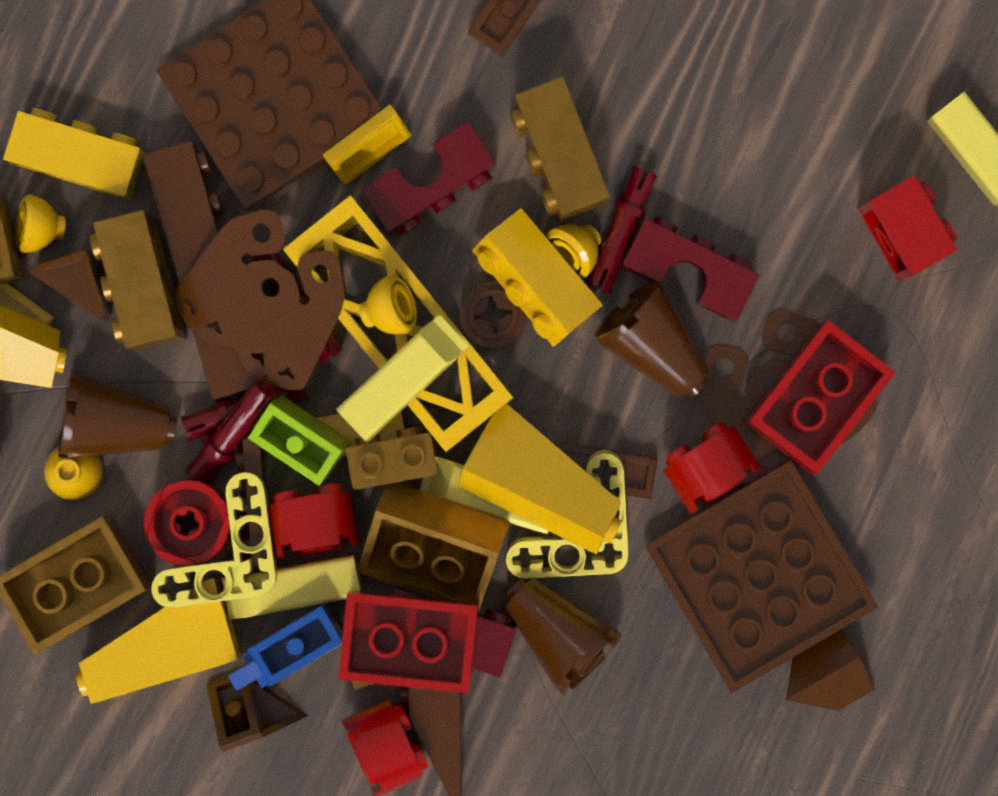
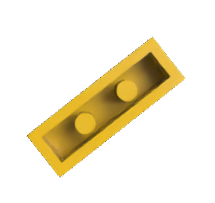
M32 108L31 114L21 111L17 112L3 160L12 165L130 201L132 200L144 162L142 155L146 154L141 148L136 147L137 139L113 132L111 139L96 135L97 127L77 120L72 121L71 127L55 122L57 115L37 108Z
M522 208L489 232L472 250L477 256L480 266L487 273L495 277L505 289L508 299L515 306L521 308L532 321L538 335L547 339L553 347L603 306Z

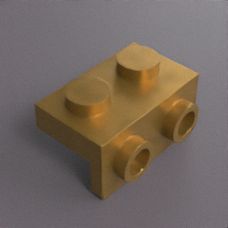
M421 426L397 430L396 439L380 441L379 434H376L368 442L362 437L354 438L355 446L345 448L352 487L354 489H363L436 475L437 467L431 433L422 434Z

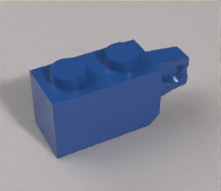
M325 603L249 648V651L242 655L247 665L231 673L228 678L236 691L254 680H257L261 688L267 685L272 686L342 644L343 631Z

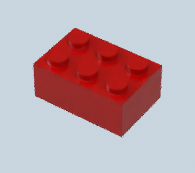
M826 320L818 325L743 423L809 474H818L896 372L832 322Z
M354 590L347 592L338 680L469 693L479 603Z

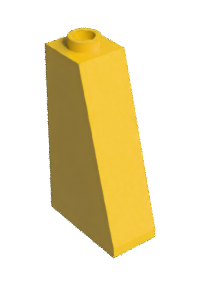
M0 304V380L52 388L55 372L63 373L67 348L59 347L61 331Z
M505 404L492 414L463 467L458 487L596 555L603 541L611 544L622 523V520L615 517L621 502L508 404Z
M220 577L203 583L204 589L210 594L218 595L223 592ZM196 589L192 590L191 598H199ZM226 601L175 608L165 607L79 663L81 671L76 672V680L81 695H88L90 704H94L239 661L243 656L233 622L228 617Z

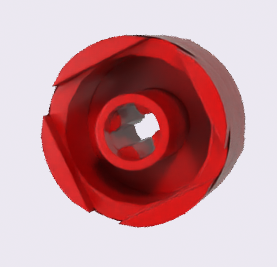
M724 421L704 432L701 438L703 443L691 450L686 444L666 457L665 462L668 467L663 470V473L690 515L698 510L696 502L701 500L706 507L744 483V478L748 476L745 471L749 468L754 475L762 470V467L736 427L731 426L727 428Z
M183 480L171 483L157 492L148 503L144 514L145 533L156 554L171 564L192 566L209 561L222 553L231 541L226 495L222 490L211 483L201 480ZM194 512V520L199 522V528L192 529L187 533L185 531L186 524L181 522V517Z
M341 483L316 487L317 494L301 496L299 491L275 494V503L268 506L276 558H286L285 550L296 551L297 557L343 550V541L351 539L353 547L359 545L360 537L352 492H344Z
M385 699L341 720L345 730L352 727L354 729L346 734L365 777L368 778L370 785L378 783L370 787L374 796H382L423 777L421 771L429 768L420 746L416 744L415 740L409 742L406 737L405 731L411 729V725L402 706L397 701L391 704L388 699Z

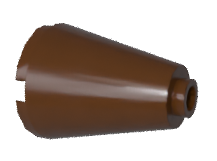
M656 281L646 283L628 296L632 301L627 303L622 309L617 305L607 315L595 331V339L602 347L675 397L680 398L686 395L688 398H691L698 394L707 384L705 376L708 373V368L664 288Z
M70 374L63 407L62 430H60L58 457L77 458L163 450L166 441H174L177 417L169 416L170 409L166 406L83 375Z
M524 578L519 580L506 594V597L510 600L505 607L554 687L562 695L567 693L568 687L572 690L577 687L604 661L605 657L603 656L604 652L602 649L609 644L614 649L622 638V634L615 627L536 578L529 582Z

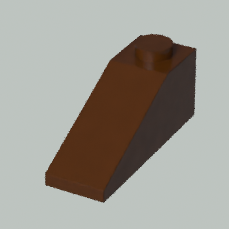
M401 686V706L409 707V719L448 795L462 796L461 693Z

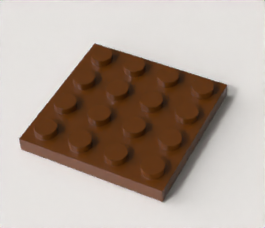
M263 0L156 70L247 212L324 163L326 160L322 154L382 110L311 0Z
M791 460L645 545L646 550L731 693L878 608L870 591Z

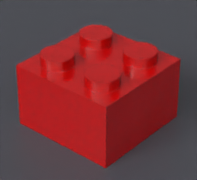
M915 175L857 209L898 282L919 273L958 251L953 243L957 241L953 227L946 218L940 220L932 206L936 203L932 190L925 181L919 183Z

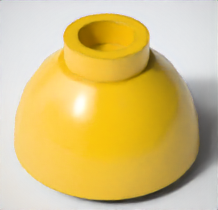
M27 194L20 202L16 217L15 243L21 253L37 252L46 248L54 240L62 241L66 226L65 216L57 215L53 207L44 199Z
M564 224L547 232L545 237L581 279L586 278L597 263L598 245L601 243L599 232L589 224L583 226Z
M393 274L380 279L369 291L367 300L359 306L360 317L365 326L369 328L375 326L382 332L402 335L412 332L416 324L417 310L413 295L407 284Z
M59 446L49 454L44 466V477L49 489L57 496L71 501L82 500L92 495L98 489L103 478V465L100 457H58Z

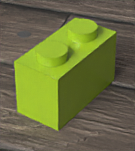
M282 395L268 405L248 437L249 440L318 486L331 475L346 452L345 448L349 447L352 442Z

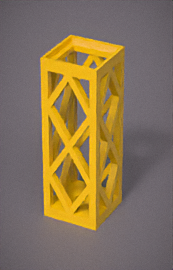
M351 195L283 249L296 266L302 255L308 252L324 250L332 251L338 257L339 262V250L386 266L387 276L391 274L399 278L401 276L431 315L436 318L440 314L469 345L457 358L463 404L425 390L408 404L445 452H448L487 421L502 406L513 400L512 395ZM359 224L378 249L343 237V235ZM313 268L311 272L312 279L318 284L325 283ZM344 299L338 319L378 368L382 367L388 360L352 317V315L360 317V305ZM415 325L412 332L407 334L414 337L423 327ZM407 334L395 335L397 352L408 342ZM468 361L493 390L491 394L476 406H473ZM419 399L460 413L463 416L444 431Z

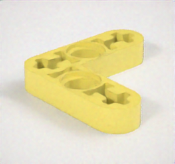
M610 450L596 451L589 457L586 463V472L601 484L600 474L593 473L592 471L595 468H599L600 461L608 460L610 467H617V472L610 473L609 481L610 490L619 488L618 494L610 493L621 502L617 518L622 520V523L612 541L614 550L621 551V555L614 556L613 563H606L604 556H591L593 565H585L586 550L558 535L522 537L513 541L507 549L506 564L513 575L525 579L604 575L617 573L625 567L629 554L624 467L622 460L616 453ZM603 541L598 552L604 551L605 544L608 542ZM572 545L579 551V559L574 565L562 566L556 561L555 552L560 546ZM542 546H549L548 561L550 567L543 568V559L531 560L530 567L527 568L522 567L519 560H513V556L520 554V548H528L530 555H543Z
M247 472L236 474L229 480L226 486V501L234 560L170 568L160 572L154 578L151 590L158 604L164 607L175 608L258 597L274 588L277 582V568L267 491L264 481L258 475ZM248 479L249 486L257 487V494L250 498L251 509L260 506L262 516L247 515L237 519L236 510H245L243 497H236L234 493L236 488L241 487V480ZM249 521L258 523L264 532L261 543L254 547L245 545L240 538L241 527ZM266 549L267 558L259 557L258 563L260 571H268L269 579L262 582L261 589H256L254 582L246 581V574L253 570L252 558L243 561L242 552L253 554ZM210 570L222 572L227 580L225 590L218 595L208 593L203 586V578ZM188 572L196 573L194 586L199 598H191L192 589L178 592L176 600H171L169 593H162L161 585L168 583V576H173L175 583L191 581Z

